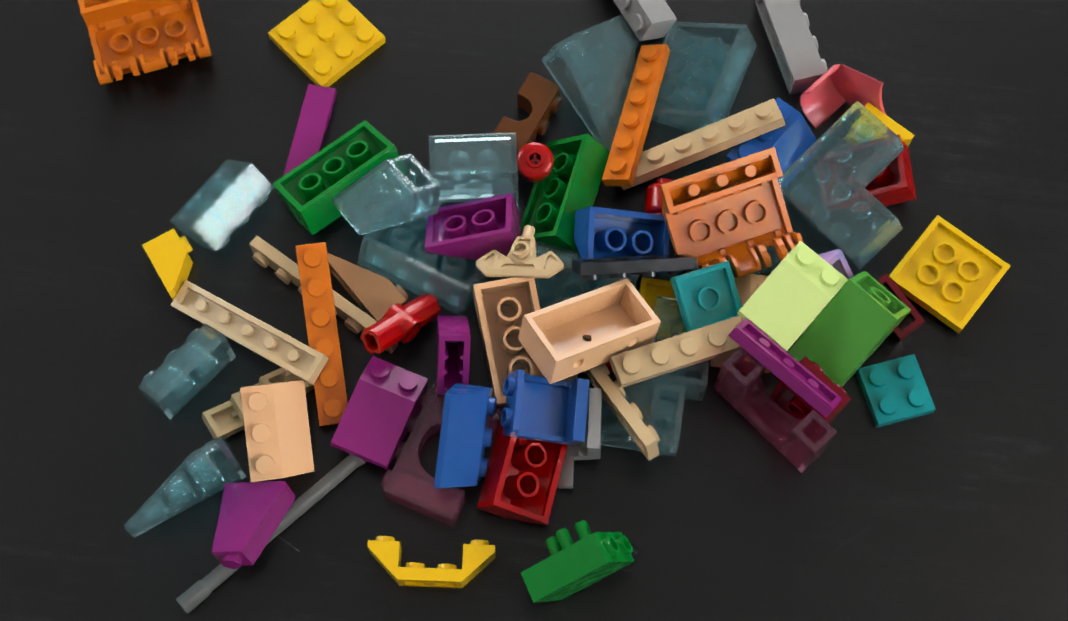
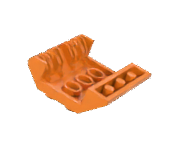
M78 0L81 15L88 28L95 56L93 64L100 85L113 82V78L116 81L122 80L123 74L131 72L134 76L141 75V71L148 73L167 68L169 63L172 66L178 65V60L187 57L189 61L196 60V56H199V58L212 56L197 0Z
M775 147L660 185L662 212L675 254H688L697 257V270L729 260L732 272L736 278L760 271L761 264L763 268L772 266L771 256L767 252L766 247L772 246L779 260L782 261L802 241L801 234L793 232L777 179L782 177L783 173ZM686 270V273H689V272H692V271H695V270Z

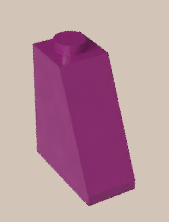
M437 315V395H445L456 383L469 385L471 335L467 316Z
M285 481L225 483L212 547V554L224 567L238 569L243 565H254L294 502L295 495Z

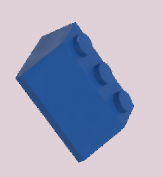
M778 97L775 101L784 118L785 126L735 145L726 155L724 163L775 147L783 173L782 177L777 178L781 189L815 150L819 142L802 114Z
M593 206L575 211L574 242L581 259L669 255L670 235L663 215ZM661 271L658 274L668 275V271Z
M456 383L445 393L434 488L477 486L482 477L487 476L489 459L484 458L485 448L491 446L493 428H488L489 417H494L497 398L492 397L493 388Z

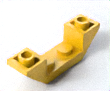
M377 536L376 540H368L367 545L371 555L399 586L463 588L496 557L495 545H489L490 542L486 540H471V544H463L462 569H456L457 566L454 564H438L437 568H425V564L418 562L406 563V567H401L402 547L400 541H395L394 537Z

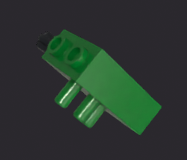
M581 520L574 525L580 538L578 542L573 543L568 529L558 530L556 536L546 540L551 556L521 572V575L533 603L559 601L635 562L639 557L638 546H634L622 532L591 533L587 522Z

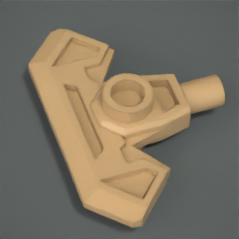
M531 225L524 226L522 236L516 237L507 257L497 250H492L476 261V267L486 277L550 278L563 270L565 266L552 251L537 257L534 237L535 228Z

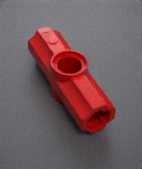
M430 293L428 295L422 294L404 306L399 303L394 304L387 310L381 320L363 330L360 338L363 341L364 348L370 354H380L400 340L403 343H408L417 335L421 327L437 318V315L440 314L441 308L438 304V299Z

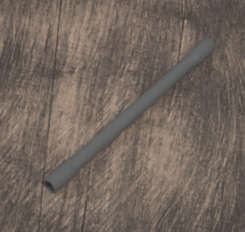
M349 454L293 502L268 543L367 461ZM220 563L203 579L198 580L182 593L176 601L189 614L209 597L215 588L238 569L226 568Z

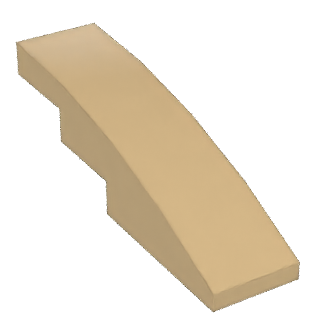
M279 368L261 376L259 383L254 385L303 379L283 368ZM304 380L305 392L307 394L314 389V384L312 385ZM241 391L232 394L229 401L202 413V419L216 443L245 429Z

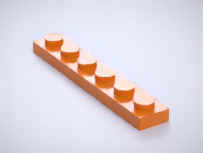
M667 44L641 45L603 173L602 181L605 186L633 185L670 55V49Z
M326 242L296 245L309 347L329 358L314 382L319 427L339 424L348 401Z

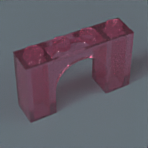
M741 347L722 364L714 389L802 473L823 453L837 431L815 410H812L803 420H799L783 410L769 395L762 382V375L766 367Z
M435 380L432 389L427 388L420 403L423 405L419 416L414 415L408 426L410 435L406 443L401 442L394 457L397 462L393 470H387L381 486L384 487L385 498L453 527L466 500L465 491L456 487L434 488L435 478L426 473L420 464L423 446L432 436L441 432L445 395H437V381ZM496 406L494 417H489L488 428H493L492 441L498 430L503 408Z

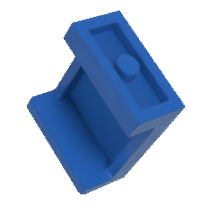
M517 369L506 377L503 386V393L507 395L506 407L503 408L500 417V424L504 427L503 436L571 446L585 442L590 380L577 378L573 381L560 380L549 384L545 377L525 374L524 370Z

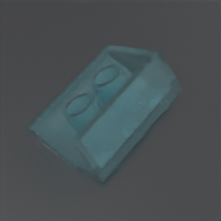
M516 132L429 136L431 203L474 201L508 193L513 194L514 200L519 199Z
M227 159L170 222L202 247L216 251L223 248L230 241V235L236 228L242 227L249 220V214L268 199V193L274 187L252 163Z
M205 323L200 329L193 330L187 337L186 342L178 350L171 351L166 356L164 363L156 371L149 372L143 378L142 384L138 388L170 420L236 356L225 335Z

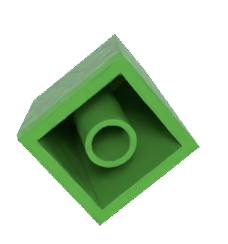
M863 271L850 278L788 353L798 362L806 356L811 362L817 363L829 379L843 387L909 314L911 309L870 274Z

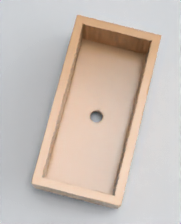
M626 278L524 315L518 340L548 383L553 384L607 363L611 356L652 344L661 321L630 280ZM583 338H587V339H589L590 341H589V342L584 341Z

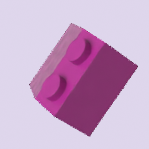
M508 193L429 209L425 238L426 252L478 260L490 251L497 250L507 257L516 237L521 236V217L513 194Z
M372 356L357 382L331 440V446L387 469L426 400L428 379Z

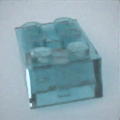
M407 154L383 161L334 196L332 203L357 233L363 235L437 214L441 185L412 154Z
M636 383L624 387L625 399L629 404L634 402L642 413L643 418L641 420L646 426L652 425L660 438V441L657 442L659 454L675 456L679 446L686 387L661 383ZM603 400L601 445L641 451Z

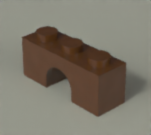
M530 72L517 93V107L526 111L530 116L521 121H515L503 116L490 138L491 152L516 163V157L520 148L525 144L535 142L539 135L543 136L549 126L550 121L548 119L552 112L555 114L558 112L563 100L560 97L561 86Z

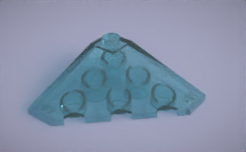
M623 15L575 33L558 42L541 59L594 139L608 150H611L636 65V47L639 45V39Z
M226 438L213 439L204 444L200 449L192 452L124 525L126 531L135 538L223 490L225 483H236L247 477Z

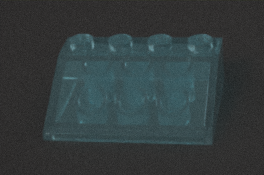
M675 22L663 44L668 45L670 55L651 120L690 133L728 117L757 45L746 24Z
M404 194L363 237L357 264L388 278L390 281L419 296L431 293L438 299L439 306L461 316L474 300L472 293L473 285L484 283L487 277L476 267L477 260L426 252L428 210L434 208Z

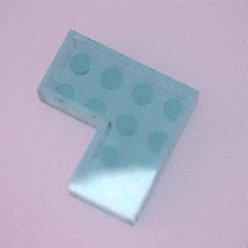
M856 101L783 173L782 177L778 178L783 198L837 249L842 250L844 256L859 270L903 229L898 218L865 189L904 150L900 138L860 102Z

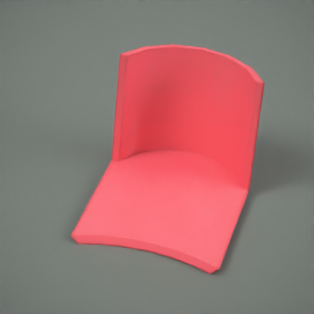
M837 64L832 66L801 94L800 106L805 117L815 129L845 102L860 109H863L869 102L886 114L882 102L884 83L846 65Z

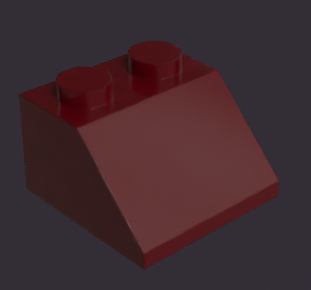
M805 356L799 363L838 394L842 399L840 403L825 418L781 380L766 403L809 444H812L843 411L851 398L841 385L834 383L824 374L823 369L817 363L811 362Z

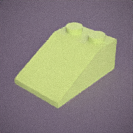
M800 241L753 293L737 314L743 319L746 318L787 352L848 279Z

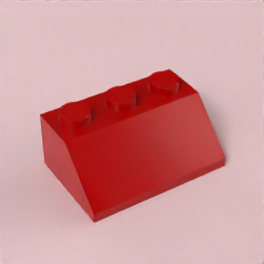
M499 423L489 460L488 473L484 479L477 508L507 519L548 525L567 445L503 436L504 427Z

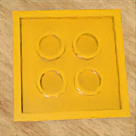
M310 0L268 32L269 38L316 85L324 87L332 85L386 42L385 36L348 0Z
M937 215L889 276L904 295L954 331L960 333L1010 268V265Z

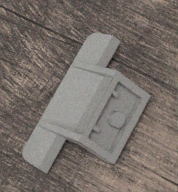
M578 374L563 380L573 381L578 378ZM589 388L585 442L574 446L567 445L557 485L559 489H573L574 461L601 459L602 388Z

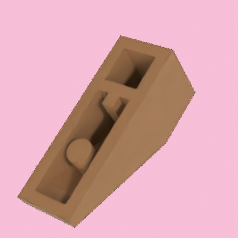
M328 253L330 272L363 312L377 322L383 318L387 310L394 304L399 303L402 306L407 304L409 297L399 284L394 286L388 278Z

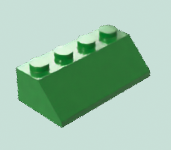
M364 120L272 183V185L298 222L313 236L406 170L396 146Z
M589 134L547 142L546 146L550 149L554 158L553 169L545 180L537 183L534 182L521 222V236L524 226L531 225L535 228L534 237L536 248L539 250L552 251L558 255L578 252L574 242L575 211L594 205L610 153L606 147Z

